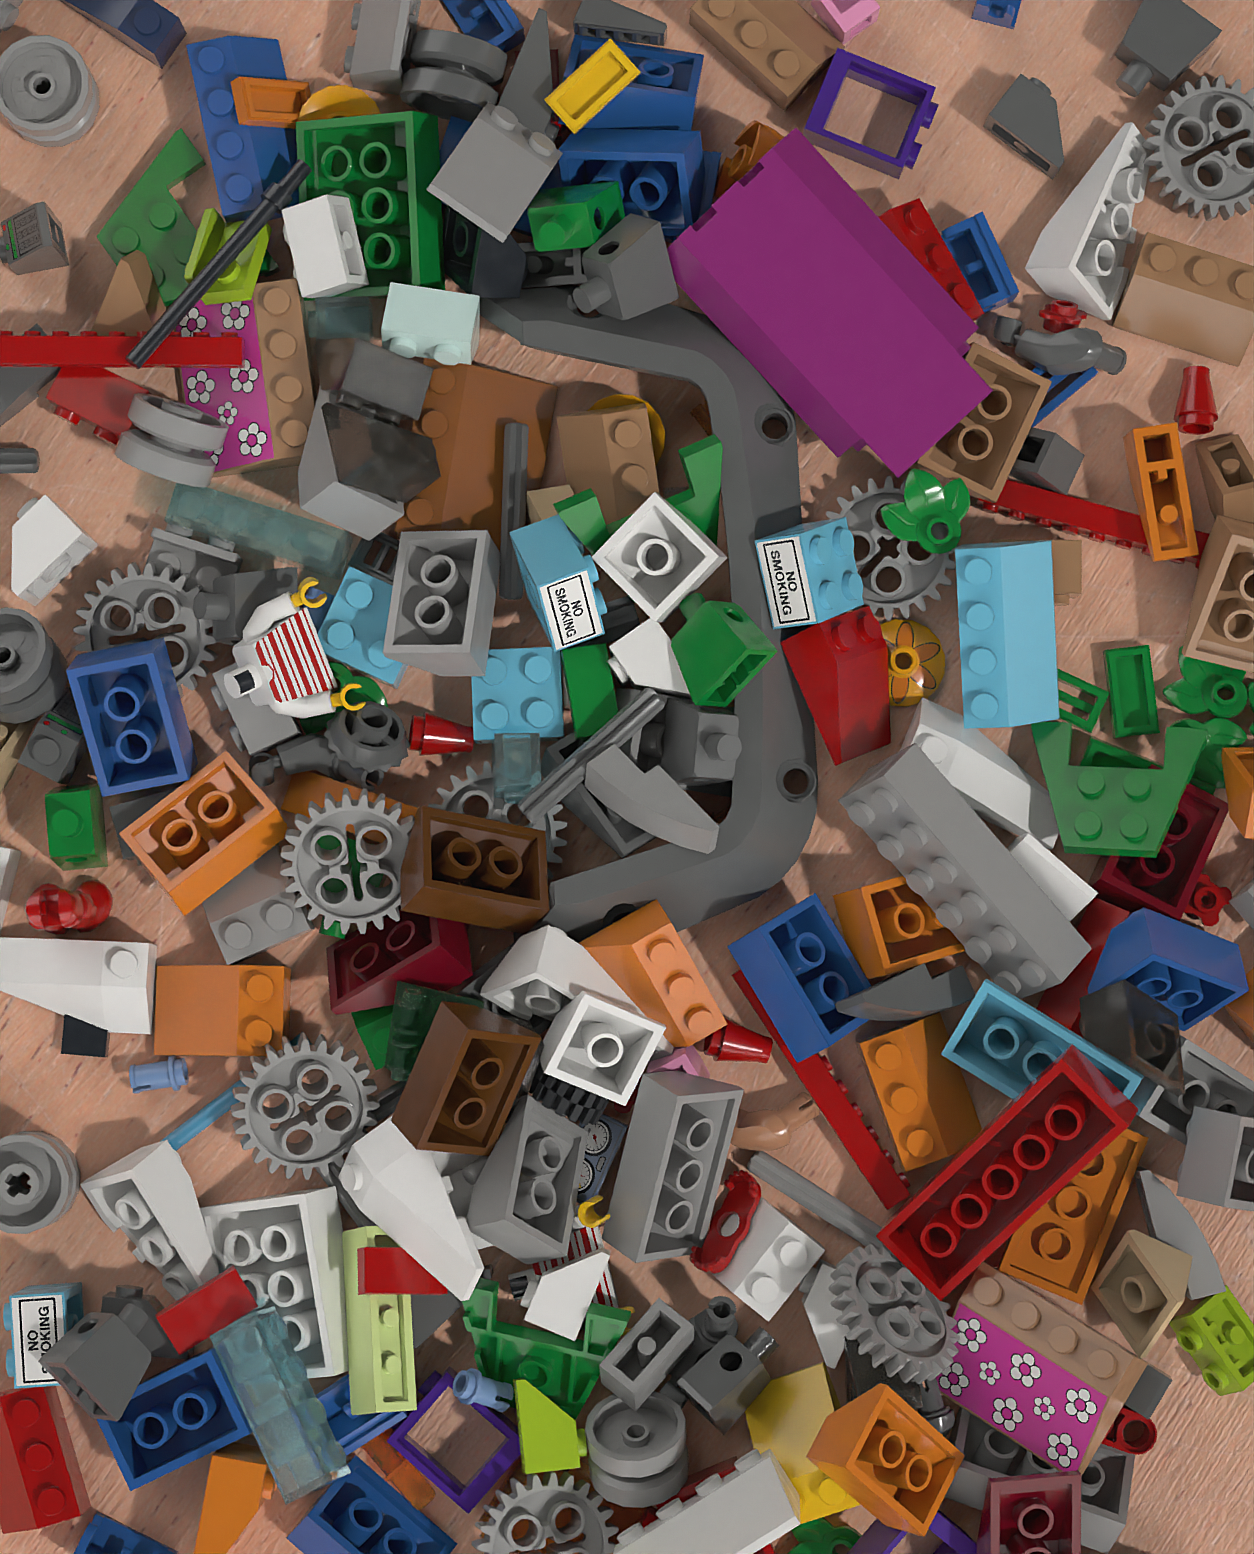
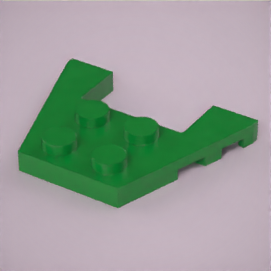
M181 128L170 138L96 236L116 266H118L121 258L136 250L146 255L165 307L170 306L189 285L184 277L185 268L189 262L197 230L169 190L206 165ZM267 249L258 277L263 275L265 277L271 276L281 271Z
M714 434L678 450L689 489L665 500L695 524L717 546L723 446ZM591 488L553 504L559 517L592 555L633 515L630 514L606 525L597 497Z
M1032 723V736L1064 853L1156 858L1177 812L1178 803L1185 787L1193 776L1201 751H1204L1208 742V728L1166 727L1164 768L1159 770L1071 766L1072 723Z
M479 1278L469 1300L462 1301L465 1310L462 1318L466 1331L472 1334L476 1347L474 1358L482 1376L502 1383H509L512 1385L513 1391V1379L523 1378L576 1420L600 1375L599 1365L615 1348L629 1322L631 1311L591 1302L586 1313L584 1340L576 1339L573 1341L558 1334L497 1321L499 1282ZM514 1393L512 1400L500 1397L501 1401L509 1403V1407L516 1409Z

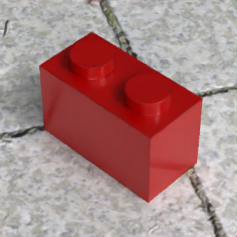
M61 367L45 398L56 407L53 412L54 415L75 426L78 425L81 419L95 427L93 435L116 446L122 432L132 429L140 430L127 416L134 394H152L150 391L105 368Z

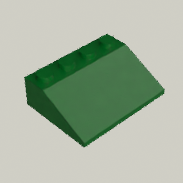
M416 111L296 122L297 160L304 161L312 170L299 186V204L324 195L349 198L369 285L326 299L304 297V301L383 299L388 297L390 282L445 290L442 201L427 191V188L440 171L438 116Z

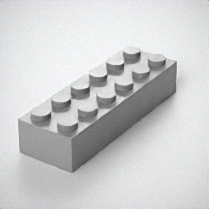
M916 743L870 767L838 800L847 810L850 819L860 826L877 845L880 854L891 861L905 877L911 890L924 899L935 912L938 921L948 928L962 943L968 956L980 964L996 985L1017 998L1022 999L1062 983L1092 949Z

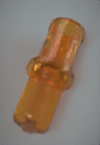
M385 1432L362 1445L361 1448L369 1454L385 1474L383 1480L385 1482L390 1480L415 1510L424 1508L434 1499L436 1492L413 1464L387 1442L388 1435Z

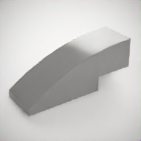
M615 744L587 763L584 787L622 818L656 837L681 847L706 854L715 850L719 826L659 765L644 774Z
M1141 1166L1137 1167L1134 1178L1149 1236L1193 1256L1185 1296L1190 1300L1225 1292L1226 1288L1216 1259L1203 1233L1188 1210L1152 1172Z

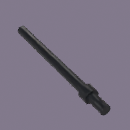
M298 159L278 183L272 182L260 196L262 199L261 203L127 354L125 359L136 369L142 367L275 213L281 214L282 209H285L293 201L291 195L312 172L311 168L304 161Z

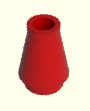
M1205 366L1186 367L1183 369V380L1174 414V421L1178 423V431L1190 435L1210 433L1214 430V422L1218 420L1210 381V369Z
M424 712L423 716L413 715L410 724V746L408 750L419 751V756L458 752L472 753L474 744L473 727L465 726Z
M726 1018L725 1020L728 1025L705 1037L704 1054L713 1056L714 1061L760 1062L766 1064L770 1058L773 1045L771 1037L763 1036Z

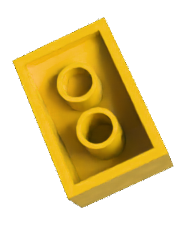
M825 1362L771 1379L769 1384L745 1411L753 1449H757L760 1454L771 1449L800 1495L801 1524L861 1505L806 1458L826 1417L841 1408Z

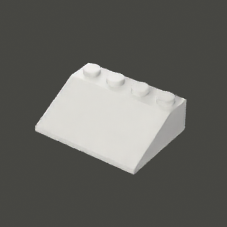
M336 1186L200 1207L219 1274L234 1265L258 1305L257 1308L216 1333L217 1344L226 1341L245 1383L257 1384L328 1377L349 1371L342 1249L343 1228Z
M755 1449L739 1458L734 1463L736 1470L721 1479L717 1473L697 1485L695 1490L698 1494L684 1503L679 1498H676L661 1507L656 1512L658 1519L643 1528L639 1522L627 1528L617 1536L620 1543L615 1545L613 1554H753L801 1524L800 1495L771 1449L766 1450L762 1454Z

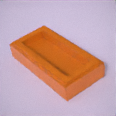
M241 76L231 81L239 125L296 129V122L298 121L301 108L311 97L309 82Z

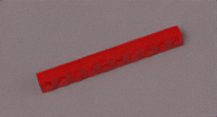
M0 331V367L135 368L125 357L147 331L137 332V336H126V332L110 331L108 336H97L95 331H81L80 336H69L68 331H52V336H41L40 331H24V336H13V331ZM171 332L141 368H245V340L242 337H238L236 332H222L221 337H210L209 332H193V337H182L181 332Z
M1006 480L997 502L992 503L980 498L976 500L975 505L982 506L981 510L987 513L997 514V511L1008 513V518L1024 521V518L1034 520V524L1039 527L1051 528V525L1062 528L1061 532L1069 535H1077L1078 532L1088 535L1089 540L1101 543L1104 540L1115 542V546L1118 548L1130 550L1131 547L1142 549V554L1151 556L1141 518L1138 514L1011 480ZM1195 530L1199 555L1169 561L1178 564H1184L1185 561L1195 564V568L1199 569L1201 555L1210 534Z
M739 969L731 976L816 1102L885 1209L889 1210L911 1194L907 1190L911 1186L902 1172L897 1175L891 1166L895 1163V1160L887 1149L881 1151L876 1141L880 1139L871 1125L866 1128L860 1119L864 1114L857 1103L853 1102L850 1104L845 1094L849 1091L842 1080L839 1078L835 1081L829 1071L833 1067L826 1056L819 1057L816 1053L797 1063L742 970Z

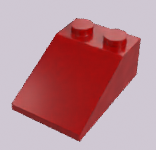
M870 606L817 623L780 642L835 766L891 744L888 648L882 635L880 623L874 617Z

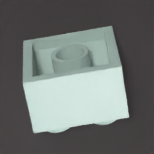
M390 282L381 327L382 351L390 352L400 358L416 356L435 359L445 365H456L458 363L471 365L480 340V296Z

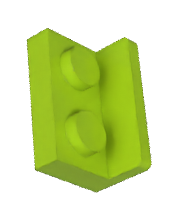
M215 208L204 210L200 226L197 229L190 259L185 268L184 277L188 284L191 283L244 221L226 223ZM268 223L204 294L201 300L205 305L252 299L272 232Z
M1225 1285V1292L1205 1297L1188 1313L1175 1316L1169 1322L1171 1328L1176 1333L1179 1345L1191 1355L1202 1371V1377L1206 1384L1215 1390L1219 1396L1244 1391L1254 1382V1324L1227 1285Z

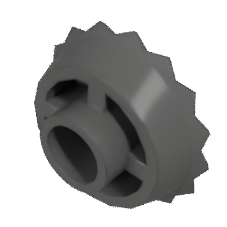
M364 701L366 704L361 709L351 711L344 708L342 711L336 712L334 718L326 722L328 729L324 735L329 740L328 748L336 752L338 760L347 761L353 769L363 768L369 773L377 769L387 772L390 767H400L402 759L408 757L407 748L410 746V743L406 737L402 720L394 711L382 704Z

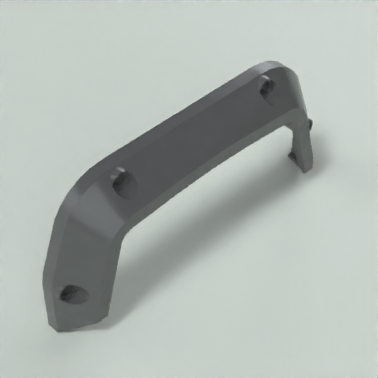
M579 286L521 289L519 298H480V315L518 340L520 345L551 354L687 381L700 389L708 405L712 435L715 434L723 446L720 492L728 551L731 602L736 603L746 612L778 651L734 698V713L739 718L738 738L741 741L742 750L735 763V775L732 779L731 807L726 819L718 825L719 831L715 850L706 854L669 843L551 882L548 888L549 911L526 934L549 925L561 929L566 933L567 937L579 943L611 925L614 918L619 914H630L656 899L667 914L676 932H679L760 897L778 883L797 862L810 837L817 812L818 775L814 718L780 642L809 627L808 625L773 629L755 540L802 524L797 431L794 410L707 315L675 305L665 304L628 320H620L601 313L594 317H585L577 310L578 306L573 298V291ZM771 419L778 420L785 426L786 434L779 439H770L762 431L763 423ZM797 770L806 776L808 783L805 792L796 795L789 793L785 789L783 778L788 771ZM513 932L514 942L526 934Z

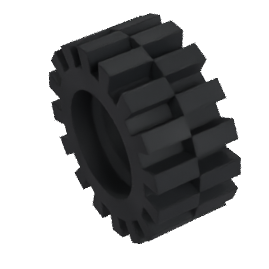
M540 1059L526 1084L528 1093H532V1097L536 1101H542V1106L547 1109L552 1108L556 1110L555 1114L561 1117L563 1114L566 1115L573 1122H576L578 1119L585 1125H588V1123L591 1125L598 1123L609 1102V1099L544 1073Z

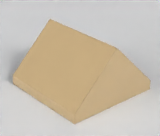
M1133 1229L1125 1233L1091 1285V1289L1139 1358L1147 1356L1185 1300L1193 1256Z

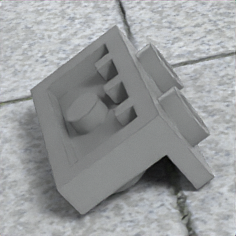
M167 524L165 531L153 527L151 537L154 541L146 564L154 561L157 574H161L166 566L172 565V579L177 580L183 574L188 573L189 579L185 587L191 590L196 586L202 585L203 589L201 592L213 593V581L215 578L239 573L243 559L238 554L233 553L235 547L233 544L209 537L207 544L191 539L193 532L171 524Z

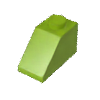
M523 1378L513 1379L522 1472L532 1474L581 1468L580 1457L587 1456L584 1428L576 1429V1421Z

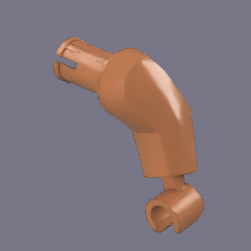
M802 1092L777 1111L762 1109L748 1112L739 1108L730 1143L740 1149L755 1151L781 1149L790 1143L791 1133L818 1117V1106L814 1102L803 1111H800L812 1099L809 1094Z

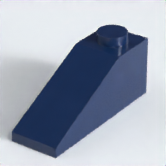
M60 0L161 69H163L187 34L180 18L154 0Z

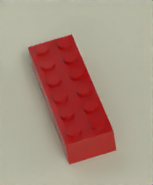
M1071 1044L889 1217L876 1237L941 1301L1126 1130L1139 1109L1088 1058Z

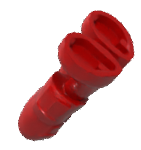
M96 880L82 882L76 891H70L60 888L55 884L47 883L40 885L33 891L26 902L25 912L29 924L34 929L45 930L54 935L66 934L69 928L72 927L76 928L80 933H87L97 929L107 920L112 910L113 897L108 887Z

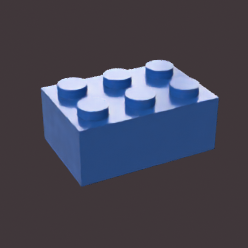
M164 637L78 654L66 669V673L102 797L189 780L198 764Z
M816 893L727 946L797 1063L831 1046L870 1020L839 1013L836 1009L835 1003L870 987L871 984Z
M226 1341L141 1381L118 1421L97 1419L130 1491L251 1434L264 1423Z

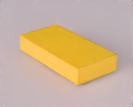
M610 38L544 100L569 129L576 134L637 78L641 72Z

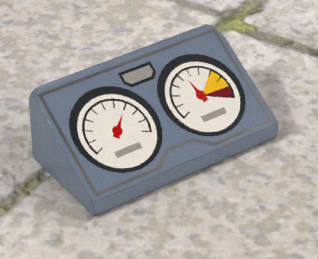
M605 1114L601 1115L598 1123L595 1125L579 1123V1127L589 1132L576 1201L580 1204L598 1195L628 1127V1124Z

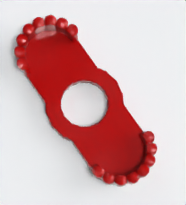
M734 1171L733 1174L728 1176V1179L724 1180V1185L729 1192L721 1208L712 1217L710 1231L702 1248L697 1246L691 1248L693 1252L690 1254L692 1258L691 1263L699 1270L712 1274L723 1271L730 1263L739 1243L749 1231L750 1220L761 1198V1187L756 1179L747 1171ZM732 1214H738L739 1226L737 1230L730 1236H722L721 1225L725 1218Z

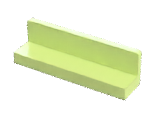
M364 1226L343 1231L342 1249L351 1414L363 1415L417 1410L411 1295H358L357 1249L362 1247L400 1246L378 1226Z

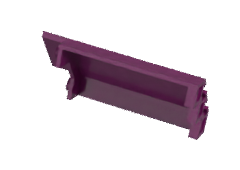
M796 127L772 147L749 172L734 183L711 205L712 207L692 226L690 225L667 248L675 282L837 458L850 447H853L858 452L868 445L899 478L993 391L962 357L971 348L966 340L979 327Z

